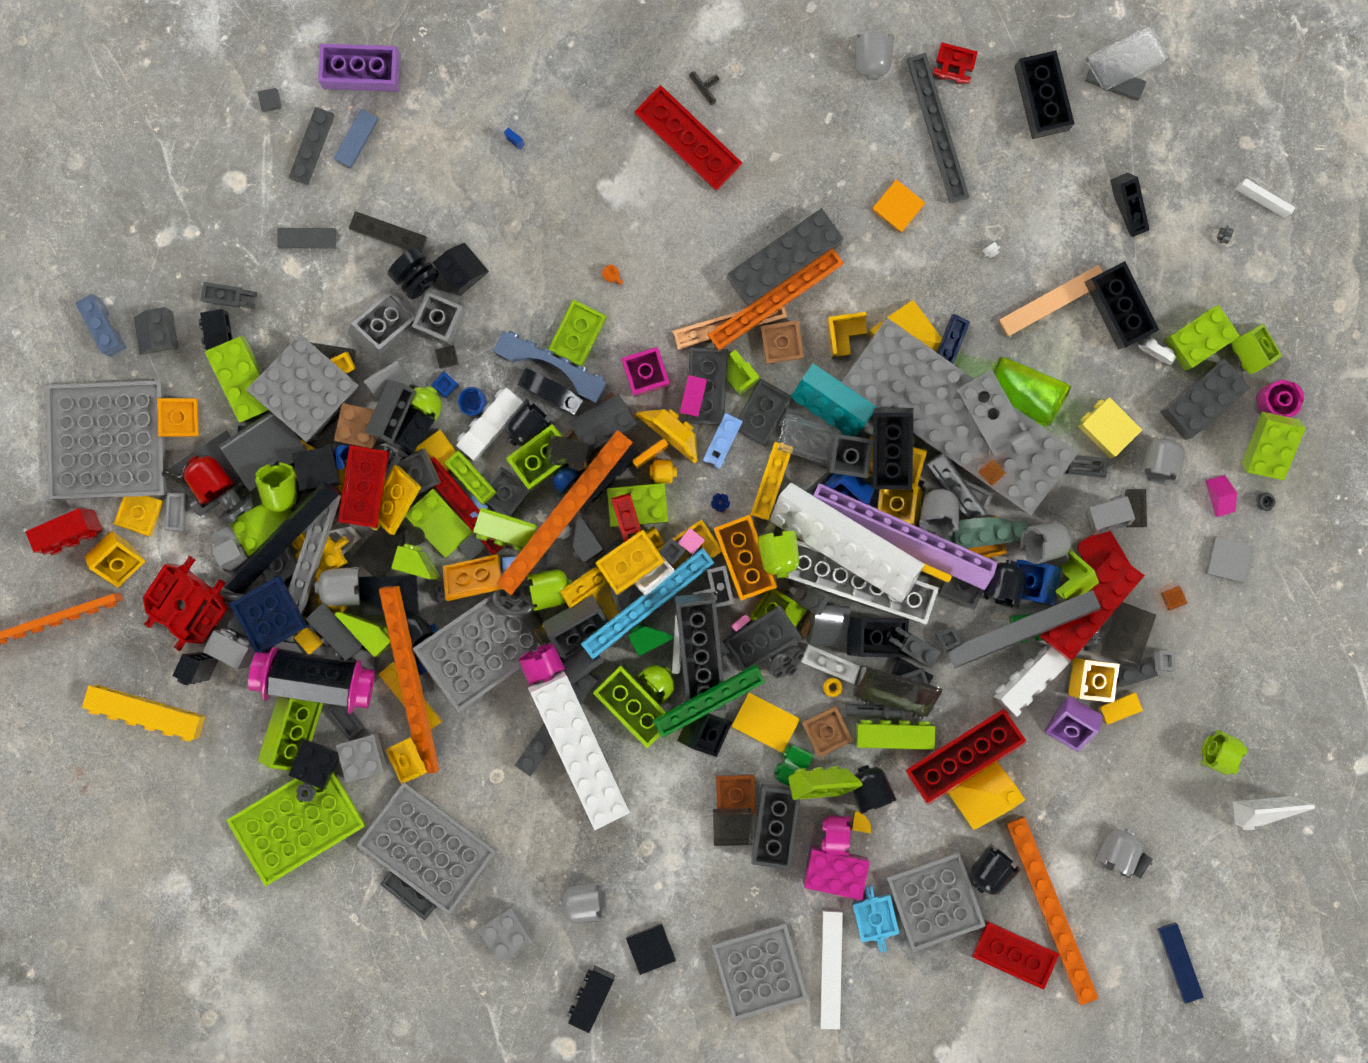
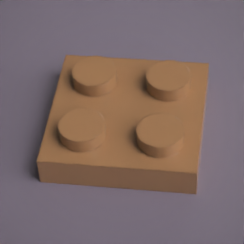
M798 320L760 326L766 365L804 359Z
M342 403L334 441L373 449L376 438L366 434L365 430L374 410Z
M837 706L801 722L818 758L853 742Z

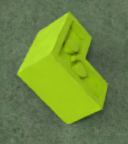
M735 349L728 357L727 380L740 396L757 384L760 377L749 362L746 363Z
M1071 549L1068 551L1070 559L1059 567L1062 568L1061 574L1068 581L1055 591L1056 595L1063 602L1087 593L1099 583L1094 569Z

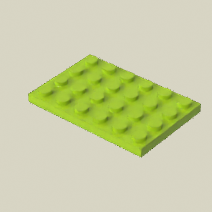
M334 770L326 790L313 786L316 794L310 802L300 801L297 798L298 793L296 790L305 782L295 778L226 820L265 887L366 826L365 821Z

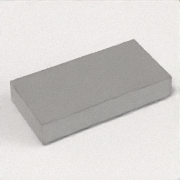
M167 492L165 531L185 532L188 495L186 493Z

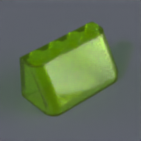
M1005 357L996 359L991 367L1013 407L1029 418L1036 420V423L1040 426L1047 427V425H1052L1070 392L1071 386Z

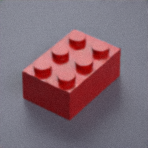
M77 508L29 529L25 533L34 553L51 554L53 556L63 552L62 549L67 546L72 548L79 545L83 539L90 540L98 536L97 533L102 532L103 529L95 510Z

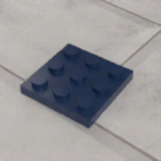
M281 576L273 578L230 603L255 653H263L308 627Z

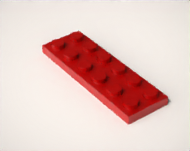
M661 85L634 111V114L716 192L743 164Z
M1114 551L1095 572L1099 583L1091 589L1094 591L1101 609L1040 635L1042 640L1070 662L1145 576Z

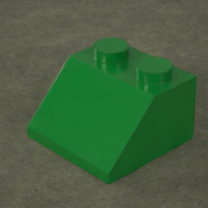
M641 624L630 630L631 634L628 635L638 656L674 638L672 633L647 625L642 627Z

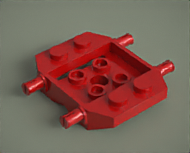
M188 556L183 565L164 564L143 596L145 613L149 616L144 625L152 628L156 621L166 626L179 639L174 645V648L178 651L182 650L185 643H206L228 610L220 594L221 589L226 584L225 581L223 582L222 579H218L212 588L190 571L191 566L196 561L192 556ZM180 599L185 603L184 609H180L178 606ZM205 600L208 601L190 629L187 630L186 628Z

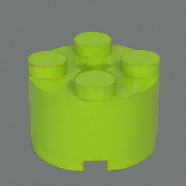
M1221 730L1214 731L1216 734L1213 736L1209 735L1202 746L1201 755L1204 756V761L1201 760V763L1224 775L1237 774L1240 768L1239 765L1242 758L1247 754L1248 748L1244 746L1242 740Z

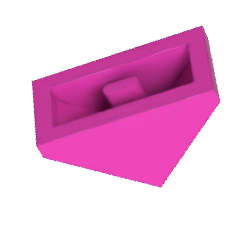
M1223 475L1205 480L1215 516L1219 517L1236 512L1237 491L1226 476Z

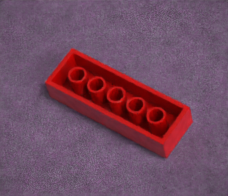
M1002 709L905 771L925 804L929 806L1018 750L1027 741L1006 710Z

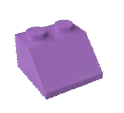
M1069 696L1057 709L1045 729V733L1078 752L1099 732L1103 716Z

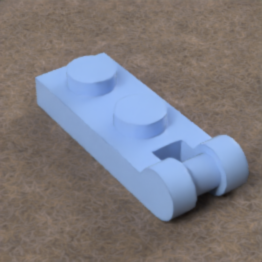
M725 412L702 461L705 463L710 462L714 464V467L720 469L743 421ZM714 450L720 453L718 458L712 455Z

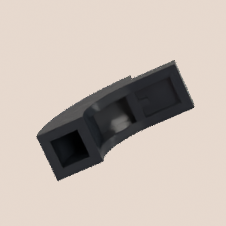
M527 368L517 384L528 392L555 404L572 415L576 414L584 399L559 383Z

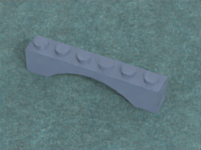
M509 331V333L502 332L493 350L496 355L512 363L518 361H537L551 365L563 372L571 380L580 397L595 405L598 404L607 386V383L604 382V377L596 373L593 376L587 373L588 370L580 365L575 367L570 364V360L562 356L557 358L553 356L554 353L546 348L541 350L536 347V343L528 339L523 341L519 339L520 336L512 331Z

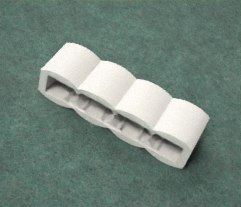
M508 388L500 389L494 396L496 398L492 404L488 403L484 407L483 415L479 419L475 418L469 425L471 427L467 433L463 432L457 439L458 444L456 446L475 462L505 429L506 421L523 403Z

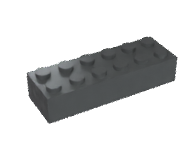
M821 208L727 274V279L748 307L832 248L835 249L840 246L844 238Z
M714 592L675 596L686 701L724 681ZM726 704L713 711L726 710Z

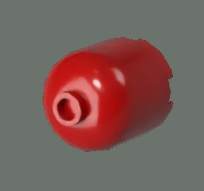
M195 456L188 461L189 465L183 473L185 482L200 505L216 499L221 490L225 487L227 489L231 488L234 485V482L222 466L211 456L200 458Z

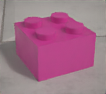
M658 347L621 358L634 398L670 386Z

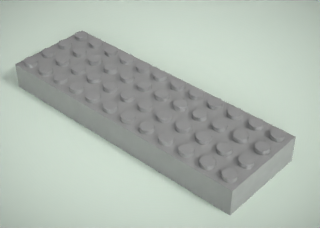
M886 317L841 382L877 408H914V434L940 452H944L947 457L1032 515L1079 452L1013 407L1032 437L1036 447L1019 457L1013 447L995 457L956 390L974 378ZM982 391L978 395L980 402H985L989 398L987 391ZM991 408L988 411L990 419H995L999 414L996 408Z

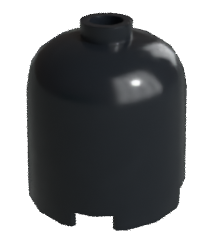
M528 399L518 407L505 423V430L509 435L507 439L514 446L518 444L522 447L550 425H554L552 421L549 423L546 421L545 417L547 415L534 403L529 405L530 401Z
M1006 560V563H997L994 576L986 589L983 590L981 597L985 600H988L989 597L996 599L995 603L1011 608L1015 606L1019 608L1026 582L1025 572L1017 566V562Z
M869 765L858 768V773L855 776L862 782L863 786L853 790V794L860 814L897 801L887 776L881 768H869Z
M992 844L987 847L973 865L970 874L975 882L973 886L980 893L983 894L985 891L988 894L996 895L1002 892L1021 870L1018 866L1014 868L1011 865L1013 861L1000 849L994 851Z

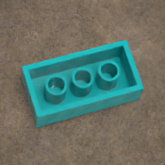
M814 363L790 396L795 402L809 409L812 414L825 420L828 425L841 431L843 435L853 437L858 435L872 416L874 408H877Z

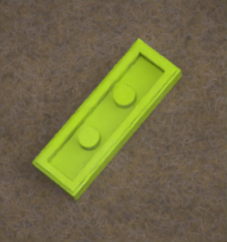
M459 450L444 462L482 505L497 493Z

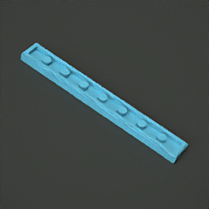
M703 548L677 567L674 573L647 596L644 594L580 644L589 656L594 659L715 563Z

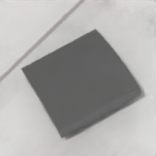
M826 604L820 616L812 612L809 619L812 625L807 637L808 644L844 647L849 628L851 608L849 606Z

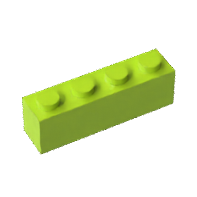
M861 719V723H856L855 746L857 748L935 750V726L930 724V721H918V724H911L909 720H899V724L891 723L892 720H880V723H872L870 719Z

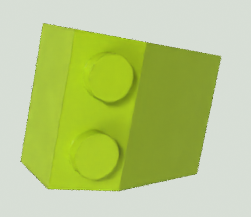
M435 489L426 494L405 515L445 558L454 552L473 533Z
M261 504L240 515L237 520L229 525L247 555L251 556L295 509L292 507L286 511L274 512Z
M348 611L335 613V616L374 657L382 656L391 648L387 626Z

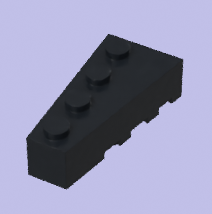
M632 445L579 510L582 514L587 510L588 504L591 501L595 502L602 494V490L609 488L616 480V477L621 476L633 464V459L640 455ZM576 478L570 483V489L576 483L578 478Z

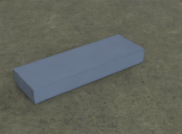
M360 109L336 152L334 160L352 169L379 119Z

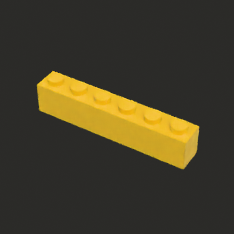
M97 684L88 685L82 708L87 709L90 714H105L108 719L118 720L119 718L125 720V724L133 726L137 724L143 725V729L149 731L157 729L166 736L178 735L181 736V740L188 742L200 738L206 717L202 714Z

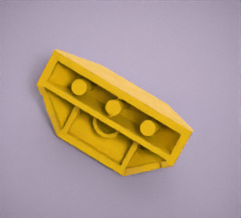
M661 409L637 412L635 416L694 464L697 463L699 459L696 433L692 431L694 427L687 421L681 422L678 419L679 415L672 409L669 411Z

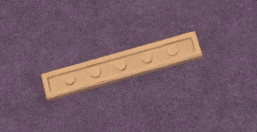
M1095 266L998 320L1006 336H1011L1088 293L1089 291L1084 282L1102 273L1100 266Z
M782 307L755 327L787 318L785 307ZM741 311L674 330L673 335L677 349L680 350L710 341L708 337L710 332Z

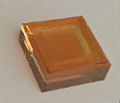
M993 459L978 471L991 486L1006 474Z
M1180 586L1161 592L1168 611L1187 604Z

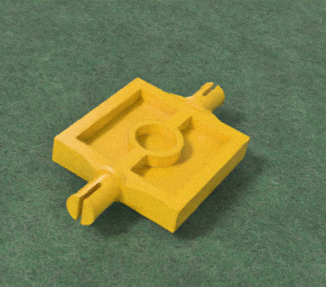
M328 536L314 583L319 582V576L323 571L340 569L348 563L341 550L349 542V540H346L347 537L342 536L341 539L335 542ZM301 550L295 554L297 559H299Z

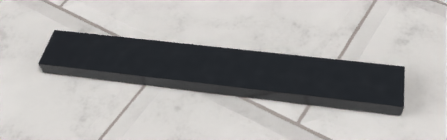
M323 481L225 581L224 588L234 593L242 594L340 495L339 490Z

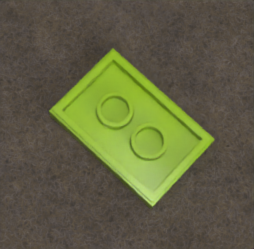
M573 299L548 350L559 357L562 356L570 360L575 365L583 367L607 316Z

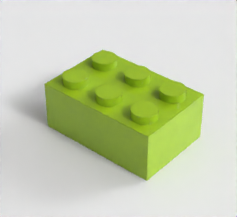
M1218 304L1165 338L1164 342L1174 351V355L1184 371H1187L1240 337V335Z
M1262 411L1241 462L1247 473L1285 480L1306 430L1303 423L1299 419Z
M665 483L607 488L611 528L619 527L612 498L631 493L640 525L668 523Z

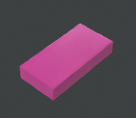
M688 375L680 413L699 417L707 379Z

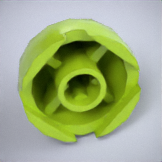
M430 386L414 388L413 390L416 393L410 407L420 410L428 417L434 418L433 420L436 422L442 411V401L436 395L437 391Z
M651 665L637 676L638 681L642 679L644 682L642 686L656 700L662 699L661 703H665L675 689L672 671L667 666L663 668L660 665Z

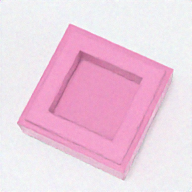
M689 528L678 544L693 555L704 542V539Z
M744 614L731 627L737 632L751 619L747 614Z

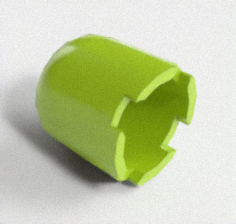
M282 462L279 463V466L270 467V464H267L255 473V482L264 507L270 511L282 512L289 510L296 504L298 489L292 466Z
M783 531V536L774 537L773 533L759 536L758 545L762 565L767 573L777 575V578L789 577L790 572L798 568L799 553L795 531Z
M554 569L528 574V580L531 579L533 585L529 586L533 605L537 604L536 607H533L534 611L566 603L560 591L571 584L572 580L567 579L563 571Z

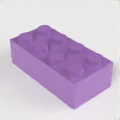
M320 43L318 82L323 89L399 92L401 54L397 46Z

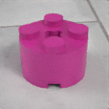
M1279 380L1267 384L1256 395L1257 407L1260 413L1263 411L1285 417H1293L1301 410L1302 402H1304V393L1298 384L1287 380Z
M552 643L538 647V650L534 652L531 650L519 658L520 666L529 685L536 684L540 680L543 682L550 681L554 678L553 674L565 669Z
M827 815V818H824L823 831L826 832V837L822 839V851H826V854L849 856L850 851L846 849L850 847L851 823H847V821H851V816Z

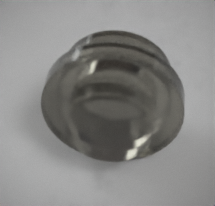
M413 526L407 529L405 539L409 544L416 546L424 541L425 534L420 527Z

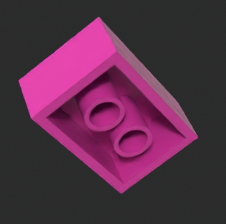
M810 846L803 880L804 888L862 900L870 861L867 857L849 854V856L826 854V851H822V848Z

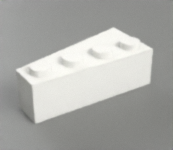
M1044 645L1037 652L1038 655L1034 659L1030 658L1023 665L1024 668L1020 672L1016 671L1013 673L1006 685L1002 684L995 690L994 699L1008 714L1018 717L1021 714L1019 709L1025 705L1028 706L1033 701L1032 695L1042 692L1047 686L1046 681H1052L1069 664L1050 645Z

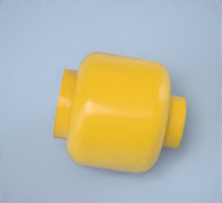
M669 459L654 460L653 465H650V480H653L655 484H671L673 477H677V466H673L672 461Z

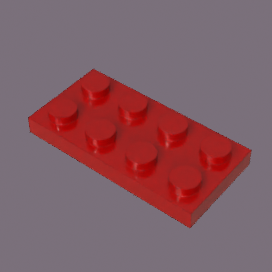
M349 446L338 522L378 528L390 451Z
M987 920L972 957L1044 990L1060 954Z

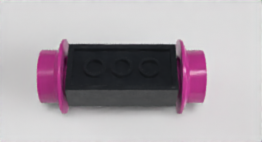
M273 647L268 654L255 653L249 672L248 689L249 691L261 692L263 701H267L270 695L346 707L348 705V714H351L356 707L368 709L373 692L375 670L363 668L361 660H357L356 663L279 652L277 647Z

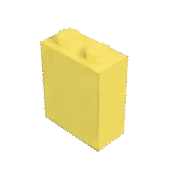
M1110 397L1105 400L1101 398L1093 406L1095 409L1091 413L1087 412L1081 417V423L1078 427L1109 458H1113L1142 429Z

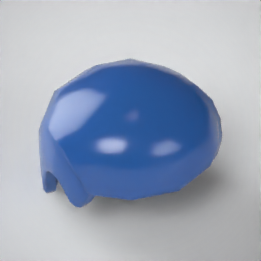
M476 387L464 389L458 398L460 411L467 416H475L482 413L487 403L485 394Z
M572 465L559 468L553 475V486L562 494L580 472Z

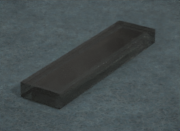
M357 211L354 212L349 226L351 231L407 251L417 248L422 253L427 241V236Z

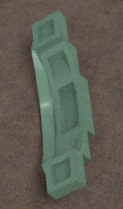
M992 517L965 519L959 521L958 531H954L951 537L943 539L964 548L1021 541L1022 532L1027 530L1028 522L1027 520L1012 522L1007 519Z

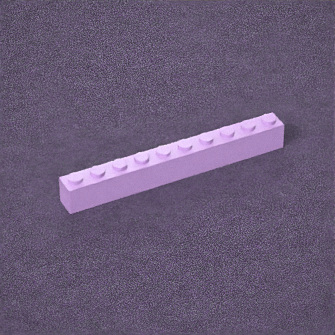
M818 484L813 495L814 497L920 562L983 590L986 589L993 578L997 562L827 486Z

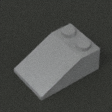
M390 290L350 324L347 334L376 360L411 326L417 314Z

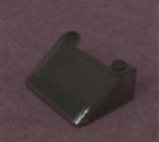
M861 666L853 696L857 697L856 701L866 704L870 700L912 712V717L923 720L924 716H929L943 688Z

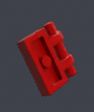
M941 42L935 63L942 64V69L934 67L932 75L938 76L942 80H945V78L954 80L957 84H969L971 77L964 74L965 71H973L978 51ZM948 67L957 68L959 71L958 73L948 71Z

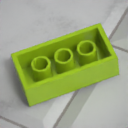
M245 335L205 351L208 361L239 423L268 411L265 406L246 390L263 372Z
M621 664L593 694L648 748L661 736L653 719L668 711Z

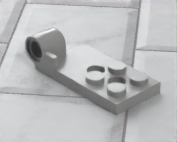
M991 369L956 389L995 457L1012 447L1018 457L1036 447L1032 437L1019 419ZM982 391H987L989 394V398L985 402H980L978 399V395ZM991 408L998 409L999 414L995 419L988 417V411Z

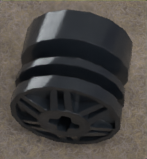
M412 248L403 253L395 260L387 273L397 285L402 284L401 290L411 300L425 293L436 282L440 274L436 268H433L430 262L425 263V256L417 248Z

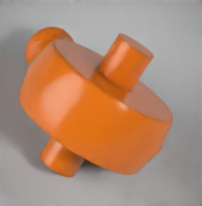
M607 265L603 268L602 277L605 281L609 283L616 282L618 285L623 283V280L619 278V271L614 265Z

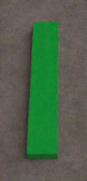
M755 664L653 719V722L661 737L664 738L765 683V680Z

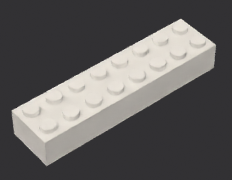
M790 483L778 497L770 518L772 523L785 531H795L798 539L902 603L913 588L924 566L922 562L793 483Z
M797 540L799 566L795 571L789 573V577L785 578L927 625L939 589L938 587L916 580L913 588L901 603L813 547Z
M562 671L554 675V678L550 681H541L529 687V692L594 830L629 814L626 803L565 672Z

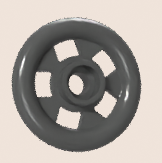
M526 577L512 594H517L519 596L518 599H513L512 595L507 592L506 597L500 596L501 589L492 591V601L495 608L502 615L510 618H521L534 610L533 607H536L537 604L533 605L531 595L525 596L523 589L529 588L530 590L529 586L533 585L532 580H528ZM523 601H525L527 603V606L523 609H520L518 605L522 604ZM506 602L513 605L511 610L504 606Z

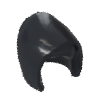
M405 612L412 646L422 636L426 634L432 636L434 634L433 629L422 617L412 612Z

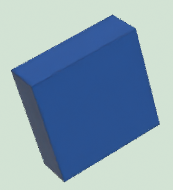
M509 127L504 131L506 139L518 149H522L525 145L523 139Z
M444 371L431 384L445 398L459 385Z

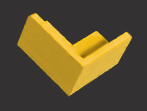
M866 312L828 317L826 323L831 358L850 356L849 337L867 334Z

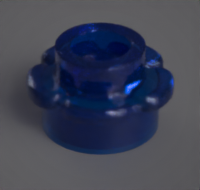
M718 493L713 496V501H711L713 509L723 512L729 508L730 501H728L726 494Z

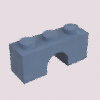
M90 294L75 302L102 354L111 357L127 348L119 331L115 330L109 323L106 316L110 314L100 297Z

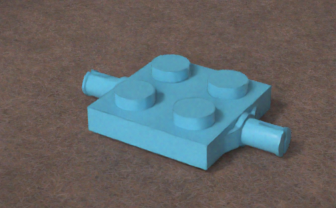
M872 885L865 886L867 898L852 903L861 942L877 941L879 952H883V950L885 952L887 951L885 939L899 934L890 894L874 896Z

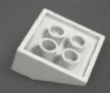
M1291 796L1233 801L1235 825L1242 827L1243 830H1254L1255 826H1263L1315 809V806Z

